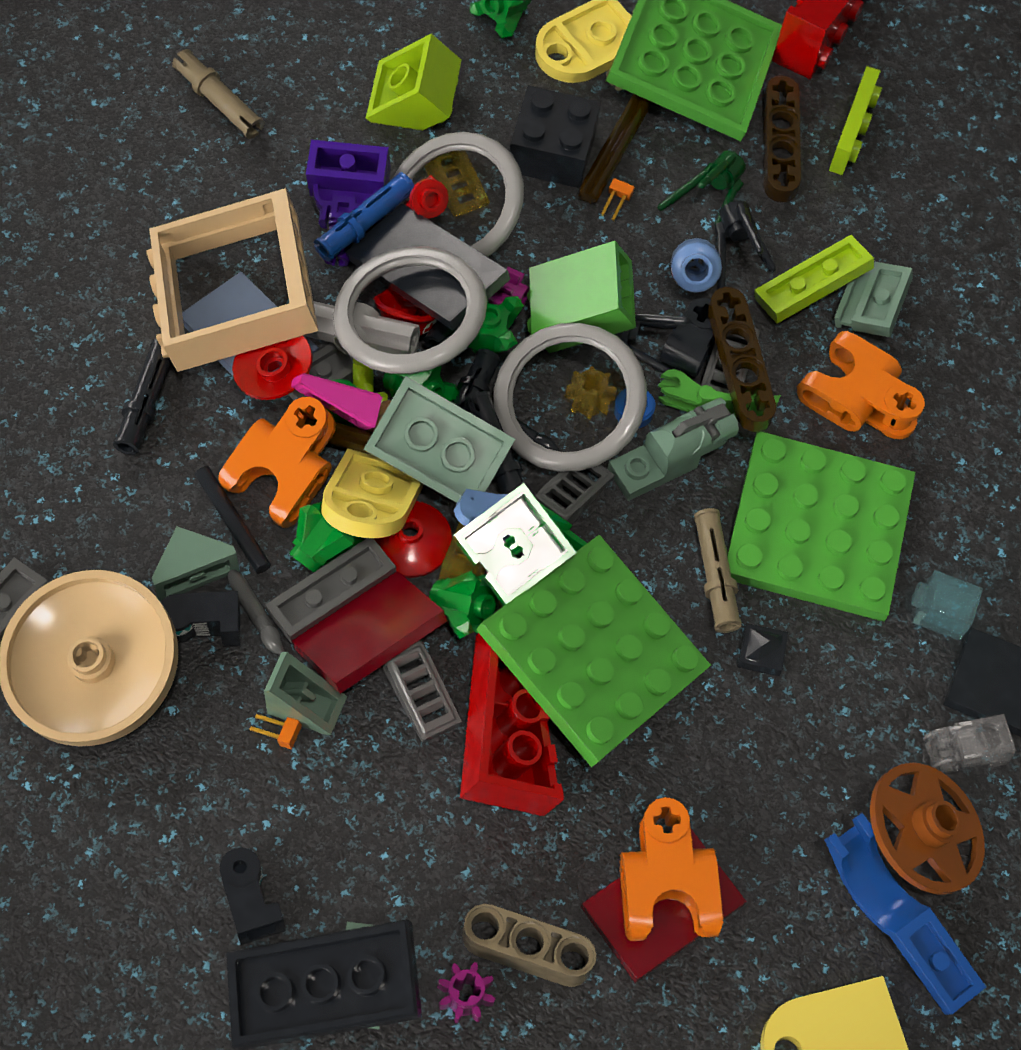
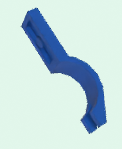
M863 813L858 814L852 819L854 826L840 837L833 833L824 839L842 882L867 918L882 932L890 936L945 1015L953 1014L984 990L986 986L931 908L919 903L896 882L879 854L872 825Z

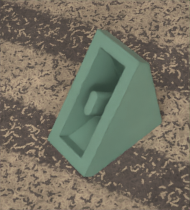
M176 526L152 576L157 599L161 602L169 595L183 594L228 576V572L231 569L239 572L236 550L233 545Z
M281 652L264 690L268 715L285 721L287 717L299 720L302 727L324 735L332 734L347 698L344 693L340 694L325 679L288 652Z

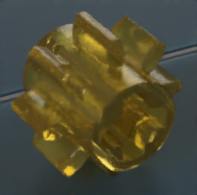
M590 366L588 370L583 371L581 374L574 371L572 384L566 386L565 398L574 399L571 411L573 413L578 411L586 415L588 419H592V416L600 411L607 415L611 404L610 401L615 400L617 392L616 387L608 386L611 374L609 372L604 374L594 369L593 366Z

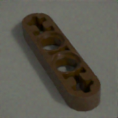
M776 76L768 82L763 98L764 190L770 199L783 203L794 199L801 182L800 90L795 80L790 77ZM779 92H782L786 98L784 105H779ZM779 118L785 119L791 124V127L781 129L776 127L772 121ZM784 148L792 156L786 159L779 158L773 153V150ZM780 172H785L784 184L787 187L781 186L780 181H778Z
M723 287L716 290L712 295L708 307L709 320L736 418L744 429L751 432H760L770 426L776 411V402L747 300L738 289ZM721 303H727L729 308H734L731 322H728V311L726 307L721 306ZM732 334L740 335L746 340L747 346L734 348L728 344L726 337ZM742 368L749 369L755 373L757 380L752 383L742 382L737 378L735 372ZM756 394L754 399L755 406L758 411H763L762 416H757L755 411L749 410L752 403V395Z

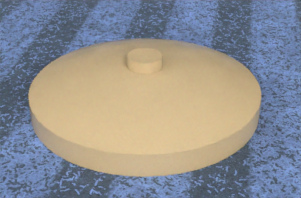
M85 570L61 576L43 585L31 594L17 609L5 629L0 644V686L3 695L14 714L29 728L46 739L70 746H94L114 741L131 733L145 723L166 698L172 686L178 664V640L175 627L167 610L157 597L140 582L128 576L104 570Z

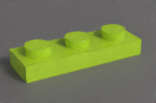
M866 66L829 171L843 175L847 162H856L863 143L856 140L858 134L865 136L873 114L867 113L866 110L867 107L875 109L882 87L876 86V82L881 70Z
M849 235L754 290L755 300L778 324L874 268V257L852 235Z

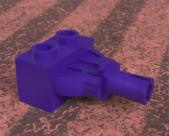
M311 140L306 178L310 196H313L315 204L320 211L318 224L321 228L327 229L329 218L330 230L337 223V218L343 213L352 212L380 188L389 183L391 174L389 147ZM350 245L340 251L331 261L324 259L325 263L335 266L337 257L339 259V266H347L349 259L346 251L350 248Z

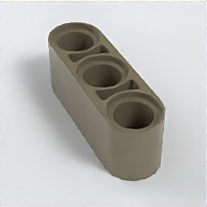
M490 904L475 906L465 917L462 936L464 946L469 952L478 957L569 987L579 986L584 983L595 965V947L588 938L580 934ZM478 922H488L494 926L497 934L491 939H480L472 932V926ZM521 937H532L538 941L541 950L533 955L524 954L518 949L516 941ZM569 951L577 952L583 957L585 967L580 970H570L562 963L561 955Z

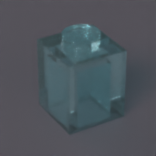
M934 570L927 583L919 582L915 589L910 605L917 607L912 623L960 641L973 623L983 588Z

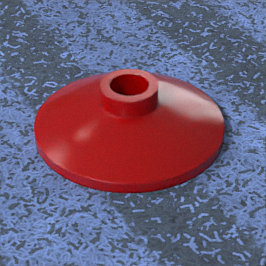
M304 336L292 338L235 355L232 367L233 377L241 391L252 398L259 400L281 398L296 390L291 387L293 378L303 373L309 374L313 354Z
M416 501L405 525L399 532L387 537L374 538V540L395 564L396 571L405 578H417L434 572L446 561L452 546V532L448 521L440 511L429 504ZM415 529L418 533L415 536H406L403 531Z

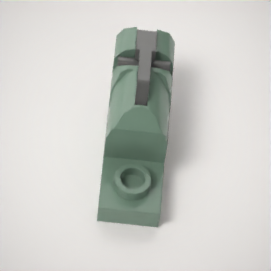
M717 398L677 417L675 420L650 431L646 435L643 446L609 461L607 470L615 475L614 481L627 501L696 469L701 456L723 446L727 440L737 435L739 431L738 421L734 413L730 414L725 406L726 402L722 398Z

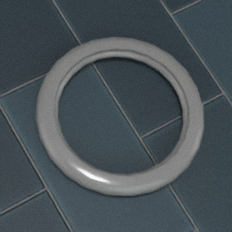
M469 132L448 133L427 141L415 149L401 163L394 177L398 173L403 172L413 180L415 175L436 157L451 151L460 150L477 152L487 157L500 171L505 185V203L502 213L495 226L486 236L471 246L483 255L490 256L509 238L521 213L524 199V182L519 165L512 153L500 142L483 134Z
M408 246L389 250L371 258L358 267L343 284L336 298L333 313L335 334L341 346L356 361L373 370L389 374H414L429 371L450 362L465 351L477 337L486 316L488 301L485 286L478 273L467 262L446 250L429 246ZM409 266H429L452 274L460 282L467 300L465 317L460 327L452 336L430 349L411 354H390L378 351L369 346L359 336L354 326L353 312L359 295L371 282L390 271Z
M560 323L543 328L528 336L509 353L497 375L493 389V405L504 433L515 438L511 448L521 458L538 467L557 472L581 471L599 466L616 456L632 440L642 423L647 405V383L642 366L634 352L618 336L598 326L584 323ZM564 342L589 344L604 351L618 365L626 385V405L622 418L616 428L604 440L594 446L573 452L547 449L534 442L522 430L516 419L513 407V390L517 377L524 365L535 354L545 348Z

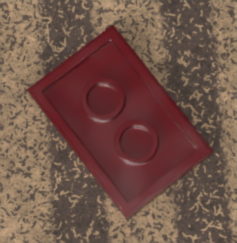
M396 571L293 639L292 643L296 651L341 694L447 622V618L442 608Z
M691 829L693 849L706 848ZM717 863L724 920L743 907L747 901ZM620 877L581 905V909L635 983L701 937L694 931L693 919L688 908L677 900L665 899L653 905V927L647 938L643 941H630L625 935Z

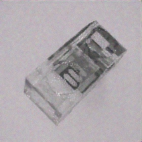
M1004 714L955 723L953 726L931 731L923 737L931 767L942 773H950L964 768L990 764V767L1008 765L1016 752Z

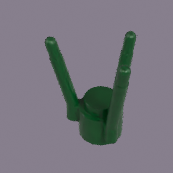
M733 151L722 152L713 163H709L703 171L659 203L658 209L660 211L664 210L697 185L701 189L705 188L708 184H711L718 190L727 188L729 191L722 207L733 202L737 192L743 187L740 177L746 170L744 160ZM720 214L718 215L715 224L721 222Z

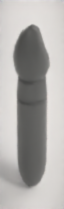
M231 569L228 572L229 584L233 591H238L239 601L260 633L263 645L273 654L280 655L281 652H284L279 630L273 626L265 609L244 576L237 570Z

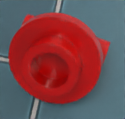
M430 175L414 185L410 193V199L405 205L418 215L420 214L425 218H435L447 207L448 191L440 181Z

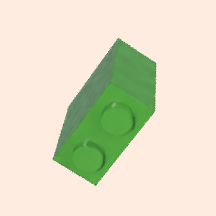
M616 241L529 268L530 284L527 286L530 287V290L527 293V297L530 302L531 318H528L527 326L530 335L543 328L560 323L589 324L601 327L612 334L636 328L632 260ZM564 342L545 349L552 353L582 343Z

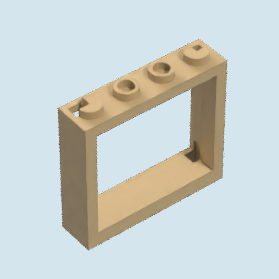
M286 188L149 229L152 249L146 251L155 273L150 275L149 279L153 293L158 299V303L153 304V312L157 324L161 328V334H157L156 339L161 346L162 357H169L177 372L319 331L298 215ZM277 230L289 304L185 334L176 260Z

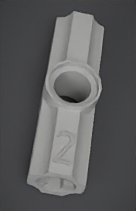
M313 301L319 331L303 336L332 342L338 350L350 355L341 346L335 334L333 322L335 306ZM361 302L355 303L353 312L354 326L359 336L369 346L390 354L416 353L420 337V326L418 324L382 317L373 307Z

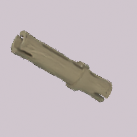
M189 49L180 51L177 55L185 62L181 63L177 58H174L172 65L175 70L179 71L192 83V89L198 95L205 96L248 139L257 136L259 132L252 126L256 125L262 130L264 120L258 117L220 81V75L214 69L207 68Z
M707 508L694 514L707 583L704 585V592L706 598L711 601L715 631L728 633L738 630L742 625L735 597L739 590L737 581L731 577L720 521V511L714 508Z

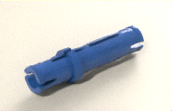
M400 172L350 213H343L337 218V223L330 230L313 241L318 254L326 261H331L352 242L358 243L365 237V232L371 226L380 221L410 196L411 190L414 187L413 181L406 174Z

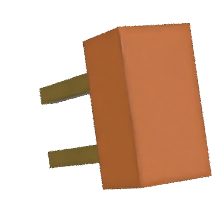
M613 178L609 186V193L611 195L601 212V216H604L615 195L622 198L612 217V220L615 221L624 201H630L635 186Z
M256 714V719L283 726L279 735L252 726L250 731L276 738L279 746L292 750L302 727L300 721L287 717L286 721L282 722Z

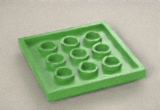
M637 0L606 82L741 141L747 132L782 25L728 0Z
M761 431L756 432L727 552L731 577L740 584L885 622L890 611L916 472Z
M600 535L576 551L575 555L527 591H523L483 621L476 629L591 767L711 666Z

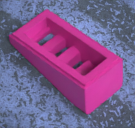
M306 373L293 378L291 387L307 397L319 400L325 408L364 430L372 429L376 426L382 401L380 394Z

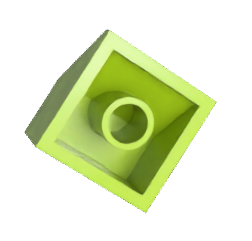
M429 34L379 60L366 119L372 123L422 131L438 123H443L450 118L461 59L433 34Z

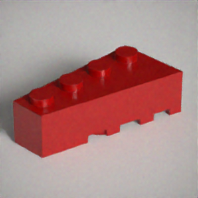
M797 0L796 7L790 6L785 13L772 62L811 80L819 67L825 69L834 51L832 48L833 44L840 45L849 28L848 21L855 22L864 5L862 0Z
M479 633L475 638L460 799L545 816L564 800L562 784L557 783L555 764L558 763L555 744L551 745L547 723L550 717Z

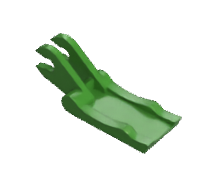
M676 369L667 370L661 375V378H664V380L659 383L658 387H662L661 392L666 396H659L658 400L664 405L689 412L714 399L722 398L726 402L725 406L730 414L734 413L735 415L730 393L716 391L708 385L700 386L685 373ZM756 394L752 395V403L749 410L755 411L757 416H762L763 411H758L755 406L754 399ZM781 395L774 396L776 407Z

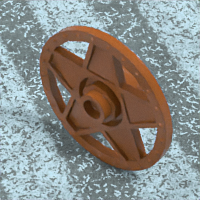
M921 763L900 764L880 777L871 796L870 819L878 846L892 868L913 886L932 894H951L970 885L982 868L985 842L979 817L963 790L941 771ZM909 774L914 775L910 794L889 786L897 777ZM941 787L954 799L961 811H958L951 803L944 801ZM883 813L899 829L894 847L885 828ZM971 839V859L965 870L957 845ZM927 861L944 882L932 881L918 874L913 869Z

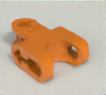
M849 331L838 333L830 343L829 349L831 362L842 369L846 376L837 378L818 371H811L797 385V396L800 402L841 428L855 432L859 431L866 422L892 439L909 437L914 432L917 418L921 416L925 407V400L921 392L898 379L902 374L899 362L890 354ZM907 398H909V399H910V401H909V404H908V405H907V404H905V402H906V400H907ZM892 419L896 420L894 426L891 425Z
M301 397L289 405L276 426L263 418L257 420L247 431L219 472L220 486L229 492L241 493L260 476H276L278 491L269 506V514L274 523L280 527L289 528L298 521L300 508L310 504L331 471V463L319 455L335 432L336 423L333 415L319 400L312 397ZM308 418L317 420L313 427L309 424H304Z
M666 797L656 799L649 804L639 825L641 851L621 852L620 880L625 935L630 941L645 940L653 927V905L661 900L673 899L683 903L688 908L693 919L694 931L698 936L718 937L723 925V913L714 848L693 849L690 817L687 809L681 802ZM659 818L664 819L666 826L672 827L669 833H664L663 827L656 825Z

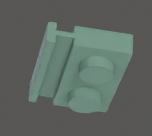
M874 262L872 270L847 284L834 317L835 327L841 328L842 325L851 326L853 331L891 337L913 279L912 268Z

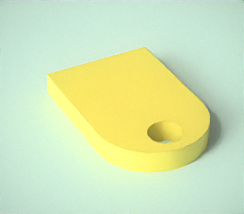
M591 0L551 20L540 29L536 38L535 58L539 67L550 77L568 83L588 81L608 71L612 66L631 15L618 0ZM558 53L563 55L565 59L556 61L551 59L549 55Z
M348 448L324 489L321 513L332 527L352 536L362 538L391 536L399 532L405 525L424 484L373 455Z
M883 976L795 998L784 1003L767 1020L760 1041L761 1050H774L776 1042L780 1040L792 1042L798 1050H909Z

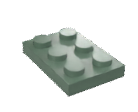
M405 376L364 450L457 503L466 489L486 492L513 445L515 438Z

